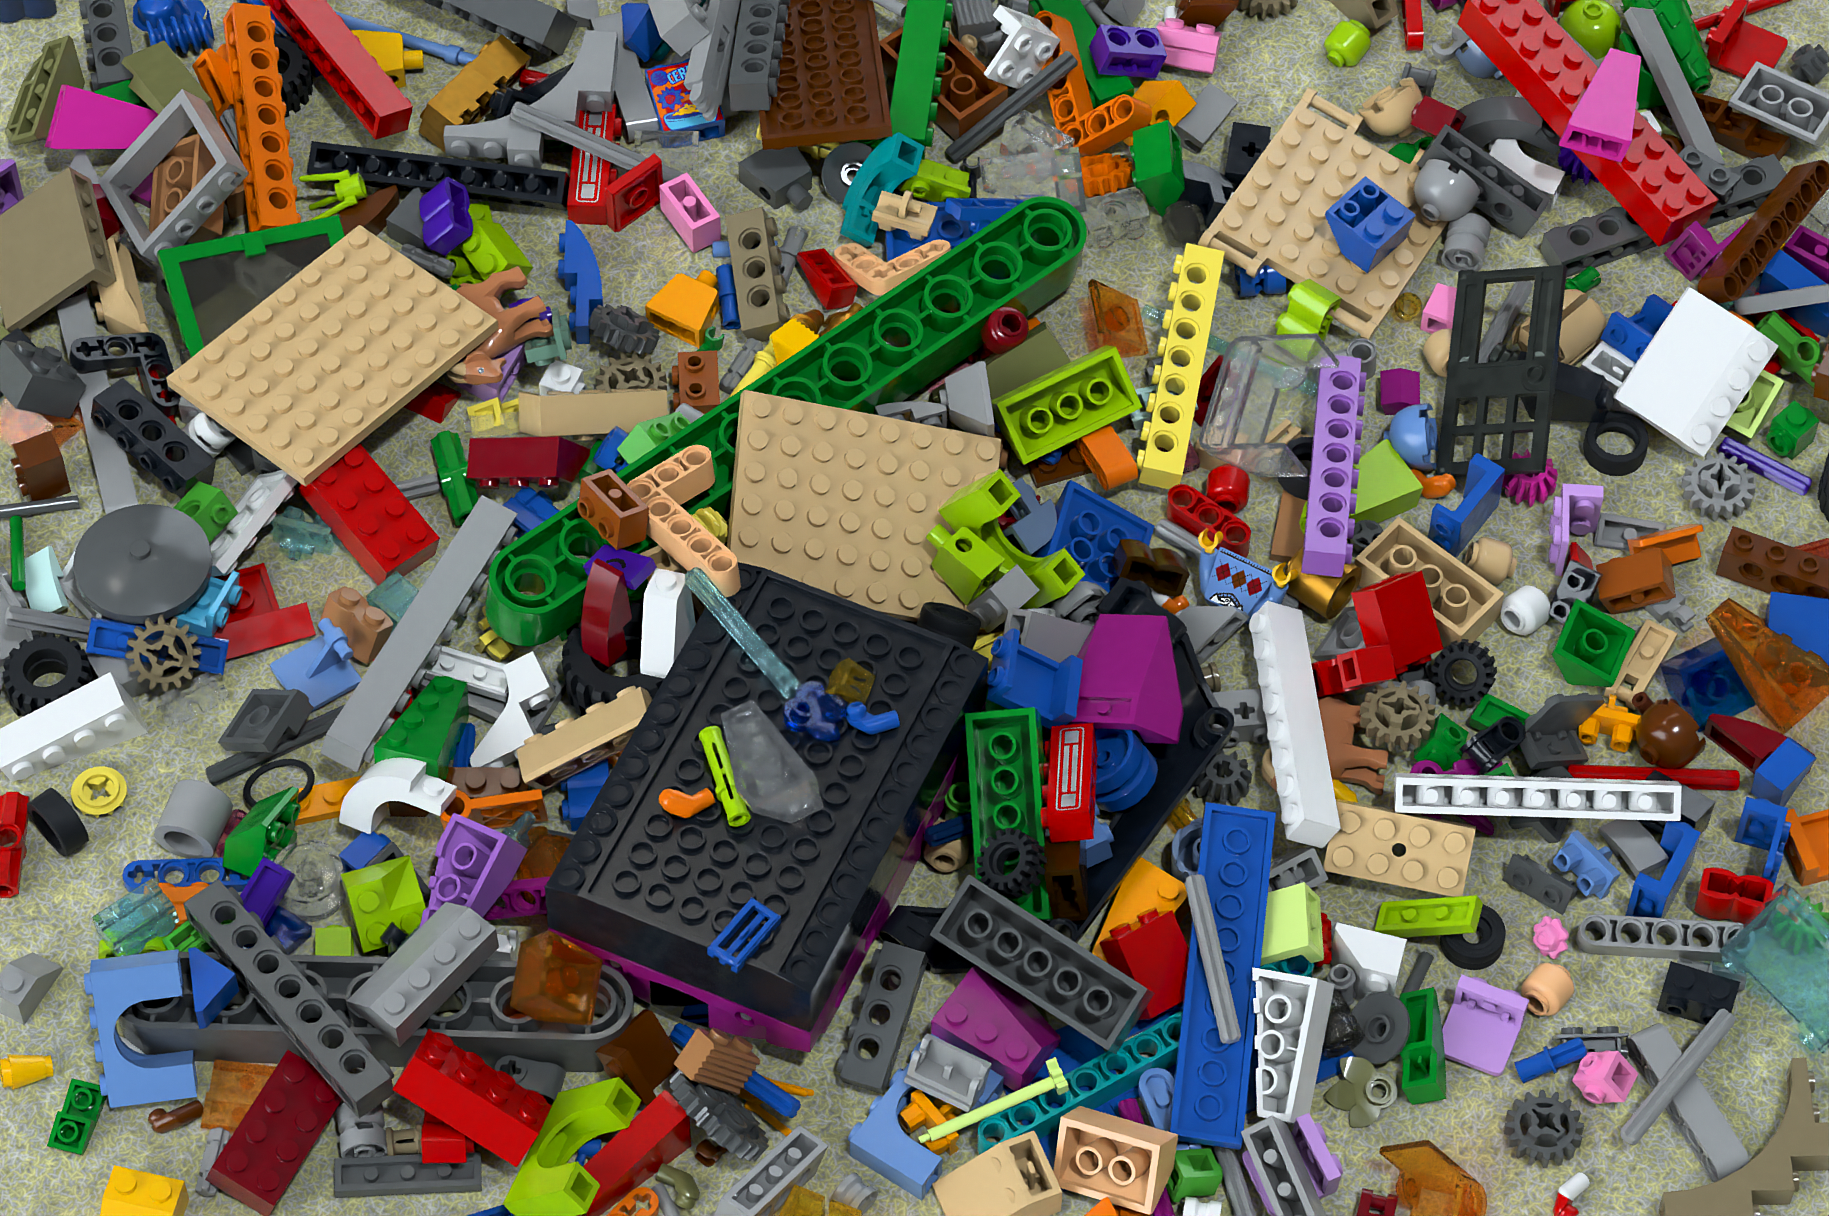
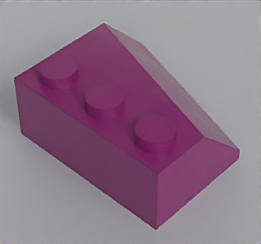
M977 965L969 970L931 1020V1034L992 1063L990 1069L1003 1076V1084L1014 1091L1030 1084L1045 1064V1061L1048 1060L1061 1042V1037L1025 996Z

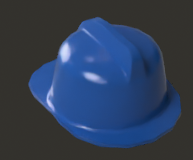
M137 0L133 7V23L142 31L148 32L147 20L153 28H156L158 18H161L165 25L168 26L170 16H174L177 22L181 24L182 14L186 13L189 19L193 21L196 11H199L204 18L206 8L200 0Z

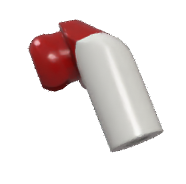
M1578 1172L1559 1187L1553 1207L1554 1216H1577L1579 1214L1578 1209L1572 1206V1203L1579 1194L1589 1187L1590 1182L1585 1174Z

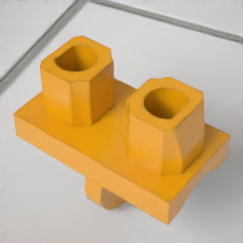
M1610 694L1608 703L1600 706L1586 721L1579 725L1578 738L1581 743L1592 745L1596 744L1598 733L1612 736L1610 747L1615 751L1627 752L1632 740L1636 741L1635 731L1641 715L1627 713L1628 708L1615 705L1617 695Z
M917 1089L911 1093V1103L899 1113V1123L907 1133L911 1134L922 1125L930 1129L957 1117L962 1109L938 1098L932 1103L923 1091ZM955 1131L935 1141H931V1139L923 1143L919 1141V1144L937 1155L946 1151L951 1156L959 1150L956 1145L959 1134Z

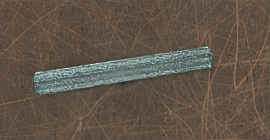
M694 567L691 571H688L685 574V583L782 695L788 699L797 695L801 690V683L701 568Z

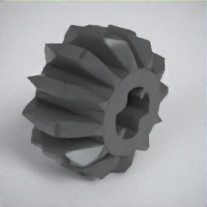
M1221 748L1218 755L1214 757L1194 784L1198 797L1207 796L1206 802L1213 803L1217 800L1220 801L1219 804L1226 805L1227 800L1237 806L1240 802V796L1246 797L1249 793V784L1252 780V773L1248 770L1247 760H1237L1238 754L1236 750L1230 755H1225L1224 750Z

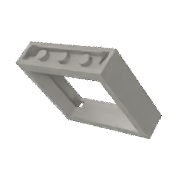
M181 89L98 182L139 253L160 264L157 256L158 250L184 245L249 173L205 101ZM194 126L215 159L216 164L151 234L129 195Z

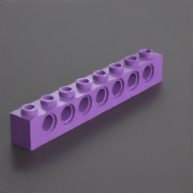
M1330 354L1321 355L1301 573L1342 577L1344 564H1351L1353 544H1348L1347 539H1353L1355 519L1349 518V514H1355L1357 494L1351 493V489H1357L1359 469H1354L1353 464L1359 465L1361 445L1355 444V440H1361L1363 420H1357V416H1363L1365 396H1359V392L1365 391L1367 372H1360L1361 358Z

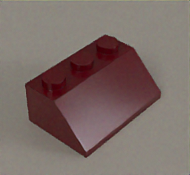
M560 436L470 438L467 478L478 482L479 487L484 489H499L500 484H509L511 488L527 489L529 488V483H539V486L543 488H559V483L573 482L589 458L590 449Z

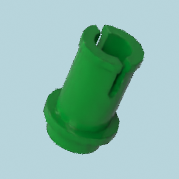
M1588 266L1574 278L1566 279L1565 290L1578 289L1586 293L1601 283V278L1595 279L1600 274L1594 267Z

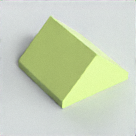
M1762 370L1725 426L1753 439L1773 415L1785 381Z

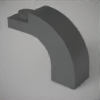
M1514 96L1489 97L1477 100L1459 109L1461 113L1467 116L1459 133L1480 148L1491 141L1502 138L1520 139L1553 155L1561 148L1559 146L1560 137L1525 98Z

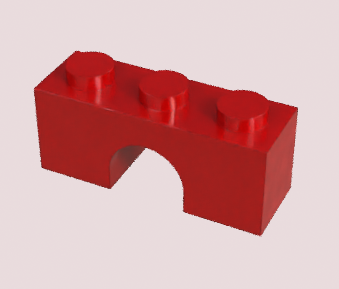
M1389 644L1356 649L1337 655L1335 659L1312 663L1318 699L1327 696L1334 697L1338 694L1344 695L1396 679L1395 660L1391 654Z

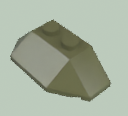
M69 35L45 43L41 50L43 54L33 63L21 84L5 129L10 142L15 146L47 139L61 85H69L83 89L85 85L75 45Z

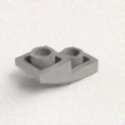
M905 401L875 406V415L947 429V409L942 404Z

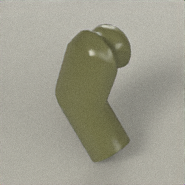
M662 1163L656 1180L676 1188L679 1194L675 1202L679 1207L692 1209L695 1205V1200L699 1199L700 1195L694 1178L687 1172Z

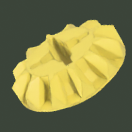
M105 766L93 767L83 771L77 776L71 787V797L74 806L80 809L83 815L92 814L97 819L101 814L108 813L112 815L117 807H123L125 796L128 795L124 777L115 769ZM104 787L107 796H98L97 799H94L92 790L100 791Z

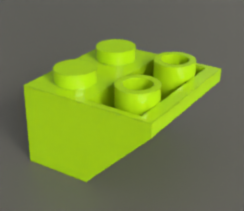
M477 219L473 220L472 235L445 257V259L455 264L452 276L447 279L451 285L456 283L458 286L462 283H481L487 280L492 273L507 271L517 266L527 277L534 268L501 224ZM510 289L509 291H507L506 293H504L501 297H503V296H505V295H507V294H509V293H511V292H513V291H515V290H511V289Z

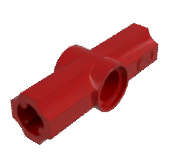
M6 792V794L0 796V898H12V896L19 894L22 865L27 854L25 844L29 818L27 803L30 802V798L19 792ZM7 843H14L9 847H3Z

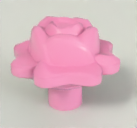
M1545 916L1541 923L1534 925L1535 935L1533 936V943L1539 948L1543 956L1549 955L1551 959H1557L1561 952L1568 949L1565 941L1569 938V933L1562 927L1559 918L1552 920L1550 916Z

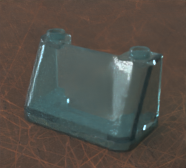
M1784 883L1720 949V953L1723 955L1721 961L1734 974L1739 971L1743 974L1749 973L1798 1022V1027L1801 1031L1798 1034L1799 1039L1810 1050L1813 1051L1817 1048L1824 1054L1829 1049V923L1794 888Z

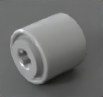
M192 779L181 780L173 787L155 828L154 836L161 846L177 856L188 859L211 858L232 813L233 804L222 790L211 784Z

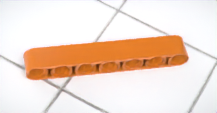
M1036 317L1027 320L1029 330L1041 324ZM1110 423L1072 441L1104 490H1111L1138 478V469L1132 455Z

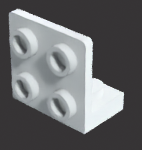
M999 5L993 16L1002 23L1001 30L1009 36L984 72V75L988 79L1020 89L1040 72L1061 40L1039 19Z

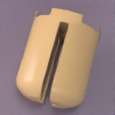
M1567 289L1564 293L1557 361L1574 366L1602 342L1600 338L1607 325L1600 306L1592 298L1587 300V294L1578 289ZM1531 316L1517 326L1512 333V344L1518 343L1521 351H1527Z

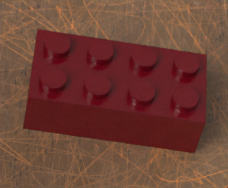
M287 1049L214 1162L205 1180L261 1215L269 1216L334 1115L337 1107L341 1104L342 1099L312 1064Z

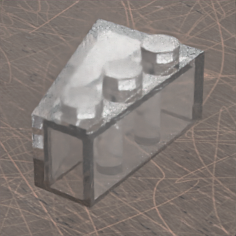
M1079 147L979 159L984 192L1009 198L1013 201L1020 200L1023 202L1033 197L1050 196L1068 202L1079 213L1087 211Z

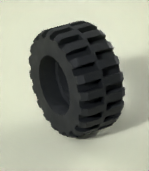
M632 602L630 606L632 619L623 627L627 650L612 665L625 660L641 659L642 603ZM580 621L578 623L579 629L574 628L568 635L567 642L563 645V659L561 661L570 704L575 707V712L582 717L587 714L585 710L588 707L599 702L607 704L617 699L616 694L630 686H635L636 689L642 687L647 690L653 700L665 678L641 673L626 677L612 676L604 673L609 667L583 652Z

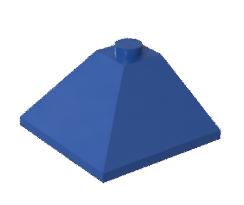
M1069 480L1055 506L1057 525L1053 536L1049 542L1035 551L1032 557L1043 558L1065 548L1086 574L1080 581L1096 583L1109 593L1119 580L1112 563L1119 541L1122 539H1135L1149 546L1155 526L1080 484Z

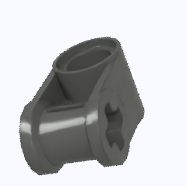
M514 1055L502 1057L495 1065L496 1071L506 1072L515 1079L518 1085L526 1090L540 1093L550 1105L553 1104L558 1092H561L566 1076L565 1070L556 1064L533 1061Z

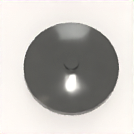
M139 504L108 513L88 528L75 550L73 568L80 594L95 611L115 621L145 624V619L150 618L152 622H158L159 615H164V618L168 619L191 606L207 587L213 563L208 538L200 525L190 516L168 506Z

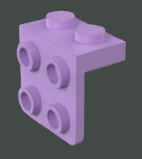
M1461 974L1452 1007L1442 1028L1445 1058L1493 1076L1502 1075L1524 1023L1529 999L1522 997L1516 991L1502 990L1489 985L1481 978H1470Z
M1309 1113L1297 1117L1291 1134L1318 1197L1321 1199L1337 1192L1343 1169L1338 1157L1335 1154L1331 1155L1325 1145L1327 1142L1326 1135L1320 1123H1314ZM1247 1150L1242 1155V1163L1268 1214L1276 1216L1250 1153Z

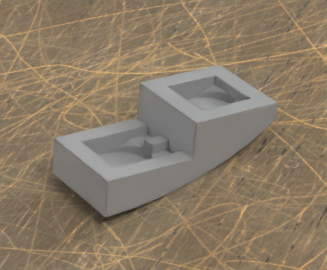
M1616 819L1598 829L1616 857L1620 855L1623 857L1636 878L1640 872L1648 874L1666 865L1669 857L1637 820Z

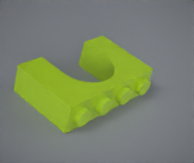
M998 469L957 490L938 509V512L955 532L963 526L967 527L1005 559L994 578L995 581L1018 564L1040 590L1019 609L1038 608L1066 595L1086 574L1065 548L1046 557L1036 558L1021 552L1009 542L999 526L997 517L1001 516L1021 494L1002 470Z
M619 1077L558 1092L543 1127L533 1142L503 1205L514 1216H577L586 1214L600 1184L577 1161L568 1164L567 1162L582 1145L594 1137L628 1128L641 1099Z

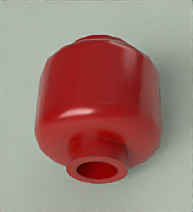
M1224 464L1209 472L1206 484V497L1232 514L1247 506L1250 478L1243 469L1234 464Z

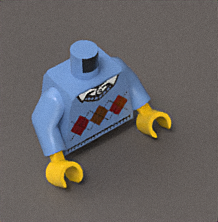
M1208 528L1200 533L1198 537V542L1202 547L1199 561L1200 591L1209 606H1234L1248 614L1250 618L1245 623L1249 624L1252 615L1266 601L1282 604L1289 588L1288 582L1296 579L1298 576L1296 569L1291 570L1286 576L1283 572L1286 562L1275 566L1272 571L1223 547L1217 550L1215 547L1223 539L1222 532L1218 531L1215 534L1214 542L1210 541L1207 537Z

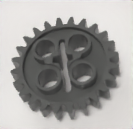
M680 1069L669 1080L671 1082L669 1087L674 1090L672 1094L679 1099L678 1104L683 1107L688 1116L697 1121L696 1125L706 1130L707 1136L711 1137L719 1146L727 1148L731 1154L735 1152L740 1159L745 1157L749 1162L751 1160L756 1161L769 1147L767 1144L769 1139L764 1136L766 1132L759 1127L760 1123L755 1119L751 1111L742 1106L740 1100L732 1096V1093L692 1081Z

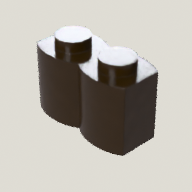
M1135 539L1120 540L1112 559L1119 579L1123 577L1132 581L1140 580L1162 595H1182L1190 576L1180 554L1168 548L1158 547L1151 549L1147 544Z

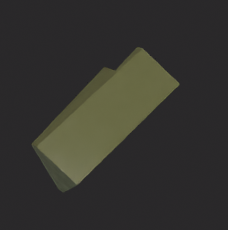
M165 41L124 57L121 64L134 75L128 87L158 115L183 89L204 100L218 122L212 99ZM194 126L188 131L193 134L198 133Z
M1045 321L1029 330L1027 338L1021 345L1000 355L992 353L981 360L985 361L991 400L1071 362ZM945 383L932 390V397L935 403L940 404L939 390L945 389ZM949 421L955 430L965 432Z

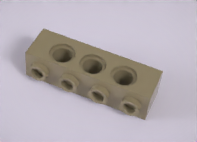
M763 207L725 216L741 331L747 339L754 338L763 342L770 340L769 336L772 332L787 323L791 315L787 303L783 301L782 295L787 293L784 277L782 274H779L778 265L782 264V255L778 245L775 246L774 237L778 236L777 224L774 217L769 218ZM760 243L757 248L751 249L755 244ZM765 271L762 276L755 278L758 273ZM769 300L766 305L759 307L762 302Z

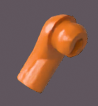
M704 788L692 796L678 790L665 789L658 798L660 805L665 811L682 818H690L715 803L714 796L708 788Z

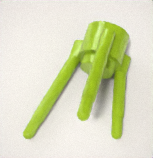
M347 169L338 173L300 176L299 181L339 180V183L335 184V195L310 204L309 209L315 210L336 201L341 203L311 220L331 217L349 206L358 204V200L366 198L367 190L360 173L350 175Z

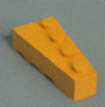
M1141 857L1121 883L1092 953L1107 962L1099 942L1111 936L1109 930L1127 922L1130 925L1137 922V915L1148 909L1157 908L1158 912L1172 910L1179 924L1190 911L1185 884Z

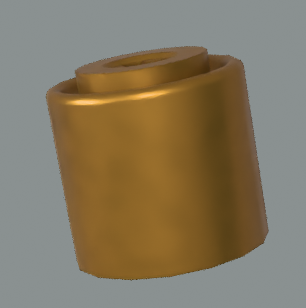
M1301 547L1293 555L1285 569L1284 574L1286 576L1293 569L1298 571L1297 578L1288 582L1289 588L1286 593L1330 620L1336 617L1351 600V593L1356 591L1360 583L1362 570L1351 562V564H1344L1342 577L1301 573L1303 547Z

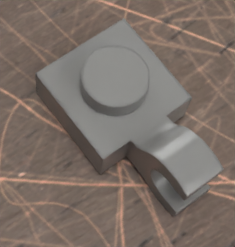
M1675 589L1676 598L1643 606L1659 623L1668 618L1682 633L1694 627L1690 620L1696 614L1689 606L1685 605L1686 598L1677 589Z

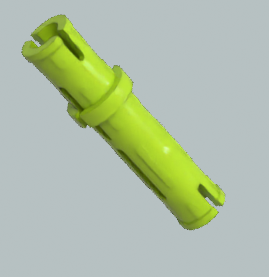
M718 726L706 727L700 731L699 738L703 744L708 764L717 786L715 788L716 797L723 803L729 825L733 827L742 826L751 819L743 797L744 786L736 777L720 728ZM716 753H719L723 765L722 769L719 767ZM728 783L730 785L734 797L733 799L730 798V795L726 787V784Z

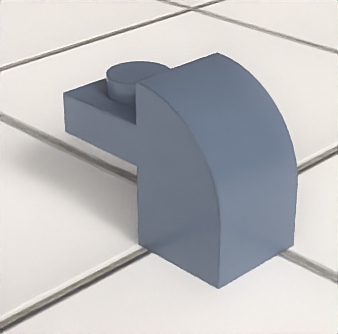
M1020 478L1012 484L1021 496L1009 507L1017 521L1002 532L1018 550L1031 555L1052 538L1057 525V513L1051 499L1040 504L1036 499L1033 488L1026 484L1023 478Z

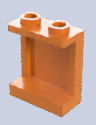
M1794 808L1789 809L1785 821L1790 822L1791 827L1784 848L1801 886L1829 880V809L1800 817L1797 816Z

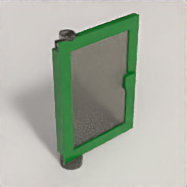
M339 215L158 250V260L185 346L184 349L179 351L181 364L183 365L341 240L345 235Z

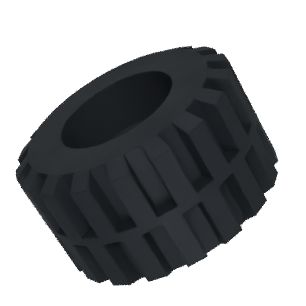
M275 33L274 44L279 49L278 73L282 74L283 79L281 97L282 101L286 104L285 117H288L289 111L293 110L296 113L301 110L300 103L306 105L309 101L308 95H312L313 80L308 56L296 42L294 43L292 37L286 36L282 38L281 34Z
M47 633V636L40 638V634L32 636L33 640L28 642L24 639L19 643V649L13 648L9 652L10 659H5L3 665L5 671L2 673L10 705L17 716L22 715L24 717L94 681L88 656L84 649L81 650L80 644L77 641L73 640L70 642L69 637L65 635L56 638L55 633ZM60 673L65 675L61 681L51 686L40 687L33 685L36 679L45 674Z

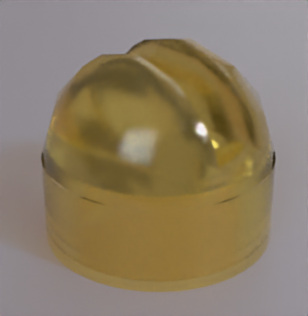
M1411 292L1401 294L1394 304L1395 314L1403 320L1416 318L1422 309L1420 298ZM1404 301H1409L1408 314L1404 313Z

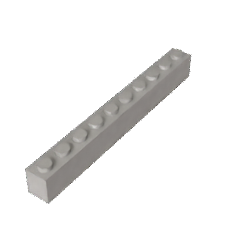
M481 495L326 733L321 754L355 772L359 771L365 761L368 763L372 762L374 759V745L395 723L396 720L393 719L395 713L399 712L402 714L411 699V695L408 694L412 687L416 689L420 687L427 673L424 670L427 663L433 665L442 650L440 643L443 639L450 640L458 625L455 622L458 615L464 617L473 601L470 596L474 591L480 593L488 578V575L485 573L491 567L494 558L500 552L502 546H508L514 540L518 531L514 527L518 513Z

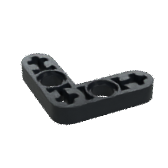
M145 332L85 337L76 339L72 343L69 362L75 369L95 371L137 367L147 399L167 417L177 413L181 395L171 389L167 383L166 377L173 373L174 369L162 337L155 333ZM117 347L125 351L126 354L115 356L109 352V349ZM152 370H159L163 372L166 377L162 379H156L149 374V372ZM162 390H165V399L160 398Z

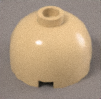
M1413 78L1399 80L1401 87L1392 89L1389 85L1381 89L1362 104L1364 109H1358L1359 114L1365 117L1364 122L1372 131L1381 136L1398 134L1402 138L1416 129L1410 124L1412 121L1411 115L1415 105L1422 101L1423 96Z

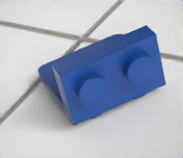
M1746 797L1734 842L1768 851L1762 877L1775 885L1784 855L1785 843L1787 842L1791 823L1785 821L1788 808L1772 804V802L1763 798L1754 799Z

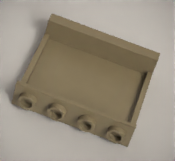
M71 167L62 171L0 215V306L3 315L2 322L10 333L19 328L30 340L32 338L28 324L92 280L106 288L116 281L91 179Z

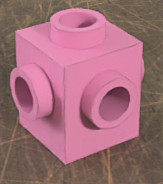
M1619 1051L1587 1052V1055L1580 1061L1579 1068L1572 1082L1583 1092L1584 1098L1592 1103L1625 1102L1639 1073Z

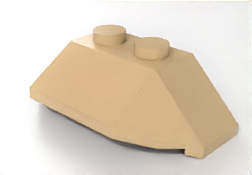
M124 229L117 231L106 240L116 281L107 288L94 280L90 282L93 296L100 295L101 299L100 302H95L99 322L106 321L107 330L113 335L149 332Z

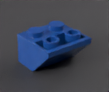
M1366 176L1325 213L1341 253L1367 274L1407 238L1416 214Z

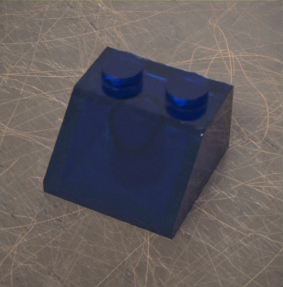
M1716 636L1659 663L1668 692L1678 702L1679 706L1687 711L1700 727L1697 732L1705 730L1707 719L1712 713L1734 716L1757 705L1737 642Z

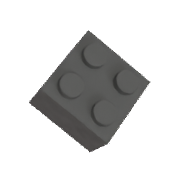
M4 340L0 345V391L15 409L70 419L87 385L77 375V370L68 365L62 358V353L53 347L45 346L44 348H39L25 341L14 343Z

